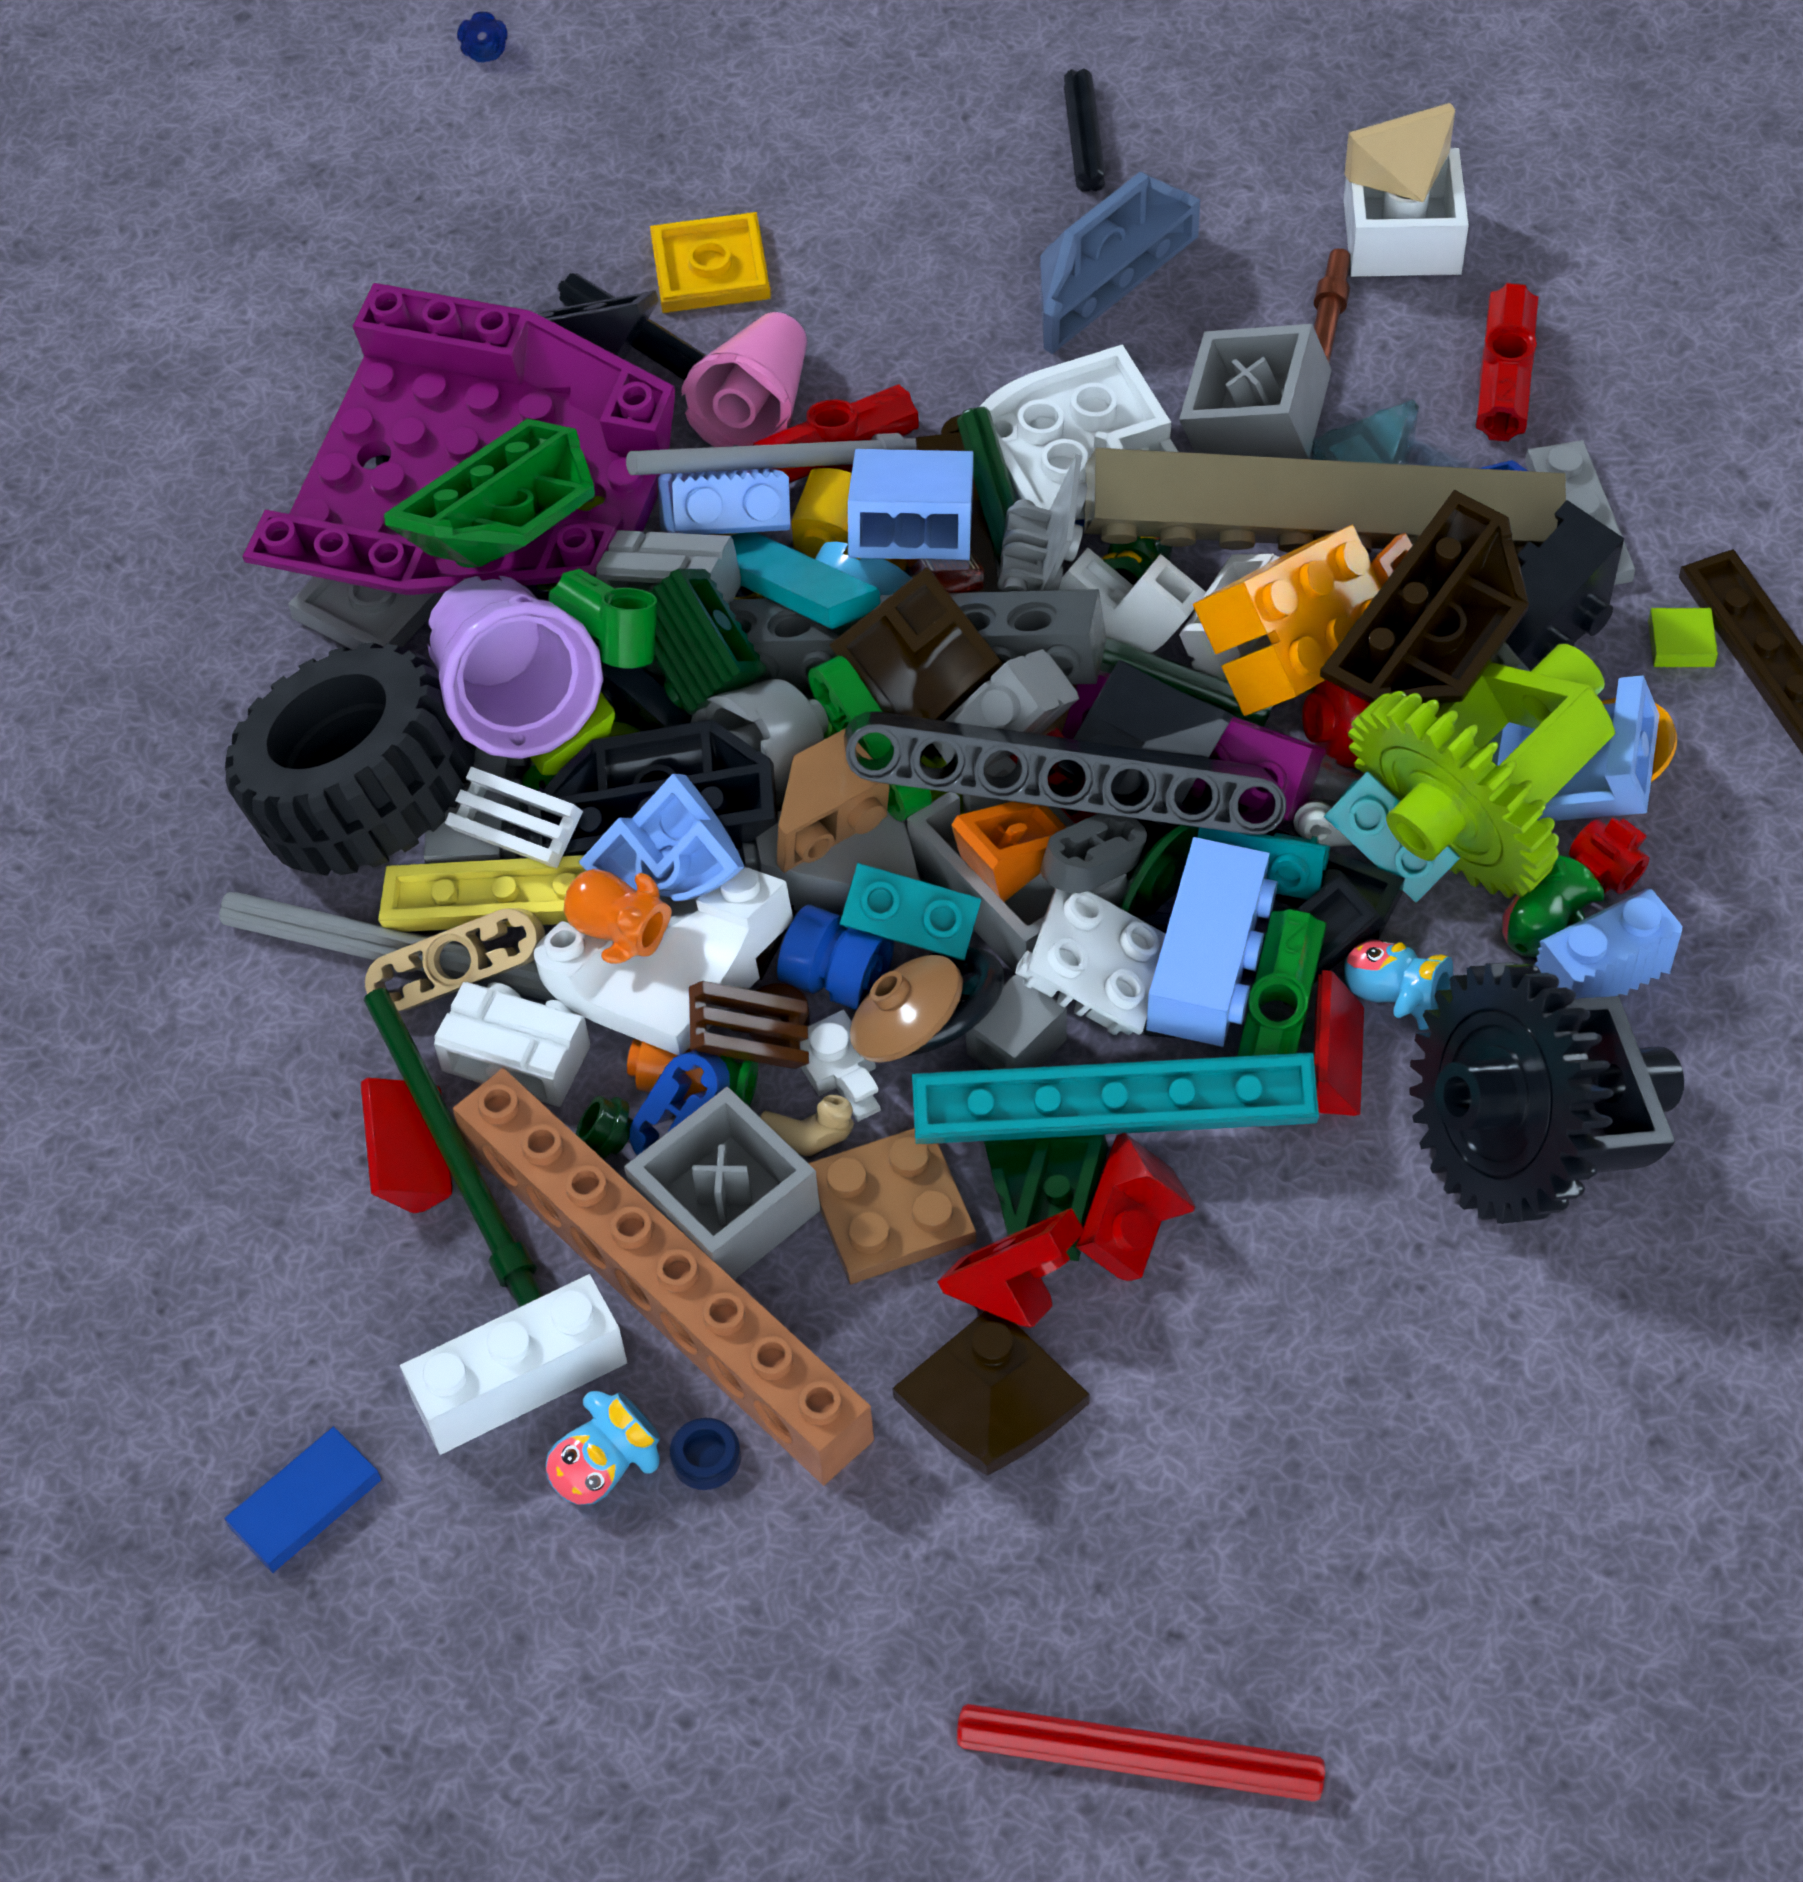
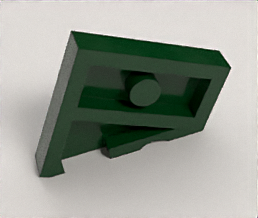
M1105 1135L983 1141L1008 1236L1070 1208L1074 1211L1083 1228L1100 1182L1108 1151ZM1079 1238L1066 1251L1071 1261H1079L1081 1251L1076 1248Z

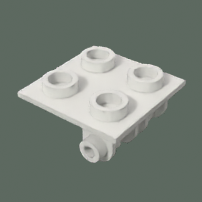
M1055 888L1033 953L1030 951L1025 952L1017 965L1015 973L1024 978V986L1029 989L1033 987L1051 998L1057 991H1060L1057 1004L1062 1007H1066L1073 999L1077 1002L1074 1007L1076 1015L1081 1017L1086 1013V1017L1106 1027L1107 1031L1113 1035H1116L1119 1031L1128 1036L1132 1032L1140 1035L1146 1023L1148 995L1166 934L1090 891L1068 893Z

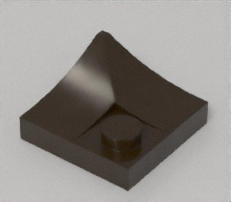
M928 567L923 569L829 645L837 656H843L850 662L882 712L945 721L1004 665Z
M987 1311L979 1315L893 1387V1398L929 1434L959 1458L987 1476L1039 1446L1089 1404V1393L1016 1323Z

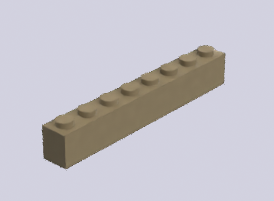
M1095 448L1086 463L1085 483H1087L1085 534H1100L1102 541L1113 544L1132 543L1137 540V536L1158 537L1162 545L1171 547L1191 546L1196 543V539L1219 541L1221 548L1229 550L1250 549L1255 546V543L1278 544V550L1289 553L1302 545L1353 524L1362 545L1370 554L1372 549H1384L1396 536L1403 533L1407 534L1413 545L1453 490H1456L1509 517L1512 540L1518 555L1528 542L1539 548L1557 528L1558 520L1555 518V512L1566 501V473Z

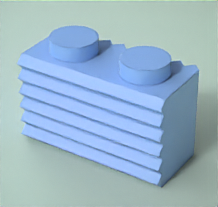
M769 468L764 470L661 474L658 477L660 528L663 532L709 535L786 531L790 529L789 477L783 471Z
M1646 888L1539 941L1541 947L1538 948L1539 955L1536 956L1538 961L1535 962V966L1540 969L1541 973H1550L1557 976L1559 979L1557 988L1567 987V989L1573 990L1576 993L1575 999L1618 996V994L1627 995L1629 988L1638 990L1640 983L1649 985L1650 978L1659 979L1661 972L1670 974L1683 926L1652 889Z

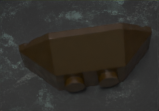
M1453 490L1321 668L1320 677L1370 704L1381 695L1386 693L1393 694L1396 691H1403L1407 696L1412 693H1418L1422 697V704L1430 700H1437L1439 703L1462 702L1528 611L1529 602L1512 540L1509 517Z

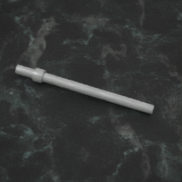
M899 433L875 434L871 440L630 451L627 454L626 466L630 475L850 465L853 464L855 449L916 450V439H904Z

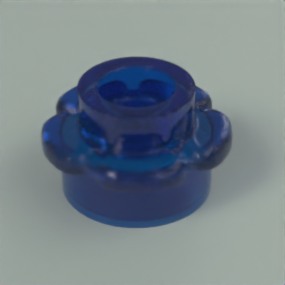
M476 12L470 20H463L458 27L457 39L461 42L460 49L465 56L469 55L470 58L477 62L484 63L496 60L505 49L508 37L507 28L503 21L496 20L490 12ZM481 32L487 34L486 38L483 40H479L477 38L478 34Z

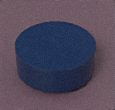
M715 1418L694 1419L680 1427L670 1444V1459L676 1476L685 1485L699 1490L715 1489L730 1481L736 1474L741 1462L739 1440L734 1430L725 1422Z

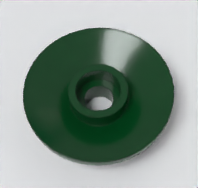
M1180 825L1164 835L1151 848L1144 845L1138 865L1132 871L1125 873L1129 882L1122 899V910L1137 918L1155 913L1168 899L1177 894L1193 837L1198 838L1199 827Z

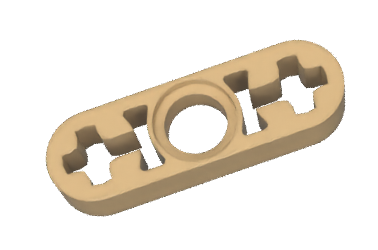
M507 908L495 911L379 957L370 965L366 973V992L368 994L375 989L386 988L385 982L393 978L391 967H394L396 972H412L423 967L428 978L406 984L403 987L404 998H402L399 992L389 993L398 1011L416 1008L459 991L463 982L477 984L531 963L535 960L534 949L545 936L544 927L539 918L526 909ZM507 921H509L512 927H524L526 938L518 942L520 950L518 954L513 947L498 948L487 952L481 942L491 941L504 936L508 932ZM479 930H480V939L476 936V932L479 931ZM452 941L463 944L468 949L471 958L468 971L458 979L448 976L440 965L441 951ZM420 953H423L422 961L418 957ZM488 958L492 961V966L488 967ZM430 981L435 985L433 989H430Z

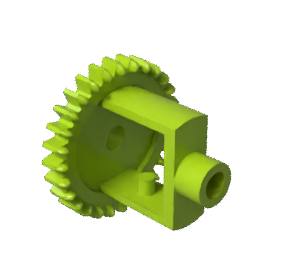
M1558 644L1531 672L1490 662L1462 702L1445 703L1440 709L1437 700H1430L1422 704V697L1418 693H1412L1408 696L1403 691L1383 694L1351 723L1353 728L1348 732V736L1354 741L1349 746L1350 751L1359 757L1354 762L1355 767L1363 773L1369 771L1400 800L1387 814L1386 821L1392 834L1408 851L1423 860L1433 861L1449 846L1461 857L1449 869L1454 874L1462 871L1470 885L1475 888L1482 883L1490 894L1495 895L1500 890L1506 898H1511L1515 893L1519 897H1523L1528 891L1531 892L1552 870L1559 855L1556 848L1559 843V837L1555 833H1551L1555 822L1550 817L1542 818L1539 821L1537 819L1543 814L1542 812L1546 804L1615 735V729L1606 708L1597 696L1605 686L1604 678L1598 667L1579 649L1568 644ZM1509 722L1535 729L1499 766L1493 763L1492 758L1498 748V743H1488Z

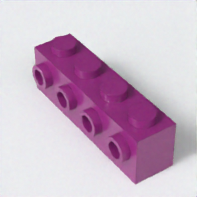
M1100 670L1097 684L1077 685L1076 691L1078 692L1079 699L1069 709L1062 731L1065 738H1074L1109 678L1110 673ZM1233 716L1209 759L1252 764L1264 768L1273 777L1285 796L1286 812L1283 819L1288 821L1294 820L1295 813L1300 806L1309 801L1326 749ZM1196 778L1188 795L1199 799L1205 790V781ZM1260 786L1251 787L1241 794L1238 803L1247 806L1246 812L1258 810L1267 799V789ZM1282 821L1278 824L1277 828H1280Z

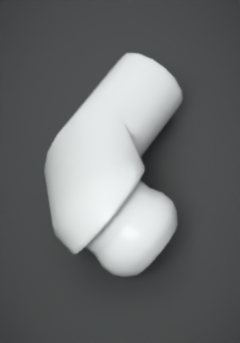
M1317 800L1307 802L1300 806L1295 813L1294 827L1302 838L1311 839L1312 836L1319 837V844L1330 845V847L1355 846L1324 817L1332 808L1325 802Z

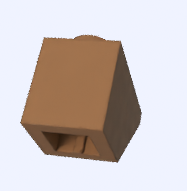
M846 729L793 756L778 824L777 865L783 873L803 862L811 863L817 861L832 846L856 833L865 834L870 832L882 819L887 817L890 784L868 781L860 778L850 769L844 748V733ZM857 742L856 751L864 758L873 759Z

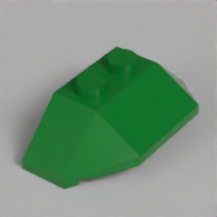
M527 418L384 513L385 525L431 556L455 561L457 565L462 567H480L526 546L595 497L594 484L585 456L580 448L576 429Z

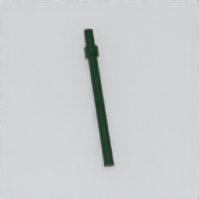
M378 988L369 992L364 997V1003L492 1253L488 1262L500 1286L509 1287L519 1307L544 1296L533 1275L537 1266L524 1242H516L386 988Z

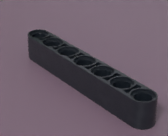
M878 711L864 712L854 717L847 725L844 733V748L850 769L860 778L873 782L1252 835L1265 834L1275 829L1282 821L1286 812V799L1281 788L1264 768L1252 764ZM878 732L891 740L889 751L878 759L864 758L855 749L857 742L868 733ZM933 742H945L955 749L952 760L941 768H931L925 766L920 761L922 750ZM997 751H1009L1018 757L1015 769L1003 777H994L984 771L986 759ZM1061 760H1072L1080 764L1079 775L1072 783L1065 786H1057L1048 781L1049 770L1055 763ZM1125 769L1141 771L1143 773V780L1136 791L1121 795L1111 790L1113 778L1120 771ZM1188 778H1200L1205 781V790L1198 800L1192 803H1181L1175 800V791L1182 781ZM1259 786L1267 789V799L1260 809L1253 812L1238 810V800L1245 790Z

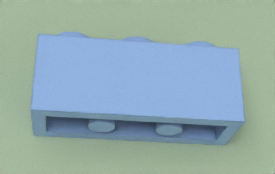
M1193 837L1148 995L1146 1030L1224 1047L1230 1022L1242 1025L1250 986L1240 983L1244 969L1252 971L1257 969L1264 933L1255 931L1258 917L1270 919L1278 881L1267 879L1270 853Z

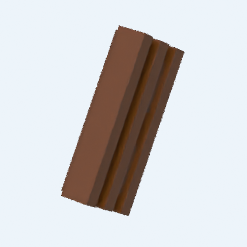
M700 981L689 986L690 1050L791 1069L809 1064V1051L800 1050V1042L808 1039V1026L799 1025V1017L807 1014V1001ZM706 1004L781 1018V1021L706 1007ZM706 1024L729 1028L732 1031L747 1034L756 1033L782 1038V1046L708 1033Z

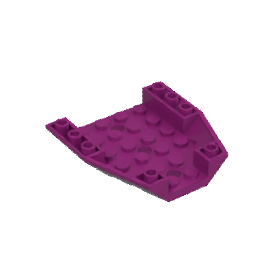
M373 283L352 326L364 357L289 514L265 509L242 558L245 563L403 595L443 593L464 579L479 576L482 581L490 579L501 580L499 576L510 577L523 586L559 583L563 573L581 569L596 577V567L605 551H609V544L617 530L643 532L658 497V477L661 474L630 475L626 466V458L630 451L669 449L675 399L674 386L530 310ZM527 418L576 429L580 448L585 456L594 484L595 496L605 498L602 504L593 507L589 511L576 509L526 546L493 560L486 565L474 568L462 567L457 565L455 561L427 554L387 527L384 519V513ZM386 455L390 457L388 462L382 463L374 469L364 468L367 461L375 456Z

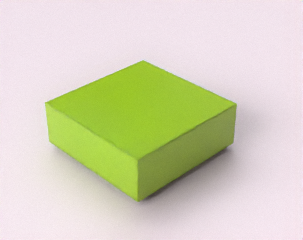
M1711 608L1650 609L1648 626L1654 667H1715L1718 652Z

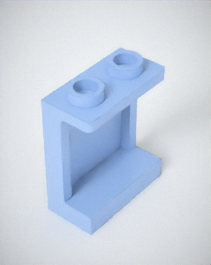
M1644 675L1619 678L1616 702L1603 704L1612 720L1615 735L1546 804L1542 812L1543 814L1537 819L1538 821L1545 817H1550L1554 821L1647 813L1660 714ZM1509 722L1488 743H1498V748L1493 754V763L1499 766L1535 729Z

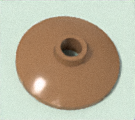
M927 955L912 959L882 975L873 984L871 990L858 1006L851 1023L850 1040L857 1053L871 1062H889L909 1055L930 1041L948 1022L960 1001L963 990V978L958 967L944 956Z

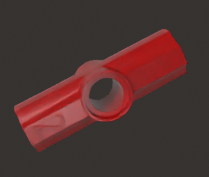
M1506 283L1498 291L1490 292L1484 348L1479 374L1480 388L1476 417V429L1483 431L1489 440L1509 442L1512 437L1525 434L1527 428L1531 377L1537 346L1535 333L1539 297L1532 294L1527 289V286L1522 284Z
M897 384L853 403L838 399L817 402L808 409L806 422L753 442V445L871 440L875 434L899 433L904 437L919 428V415L911 400L910 393L900 384ZM853 464L773 469L783 471L789 477V483L809 476L811 470L818 468L839 469L851 473Z

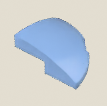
M672 774L633 818H618L579 861L586 871L600 869L611 872L636 891L635 876L638 873L647 874L656 882L660 897H671L673 901H684L705 895L728 882L744 868L740 855L724 826L688 777L683 774Z

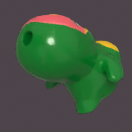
M1558 855L1550 873L1531 892L1528 891L1523 897L1516 895L1505 910L1502 918V933L1506 943L1517 954L1536 959V956L1539 955L1538 948L1541 947L1539 941L1567 928L1568 923L1573 925L1585 919L1582 909L1593 902L1604 900L1602 885L1585 865L1569 857Z

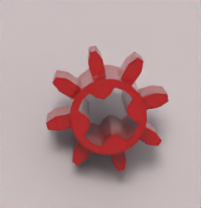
M1613 817L1607 825L1600 819L1593 820L1577 835L1569 850V857L1585 865L1594 874L1595 879L1602 885L1604 894L1610 889L1619 895L1627 892L1641 878L1650 860L1649 856L1638 849L1647 838V835L1624 818L1618 821Z

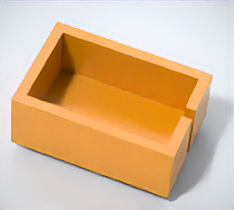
M1352 524L1298 547L1192 605L1215 654L1266 634L1272 644L1221 665L1241 711L1246 716L1297 697L1326 680L1320 677L1321 668L1382 587L1370 563L1368 552L1362 545Z

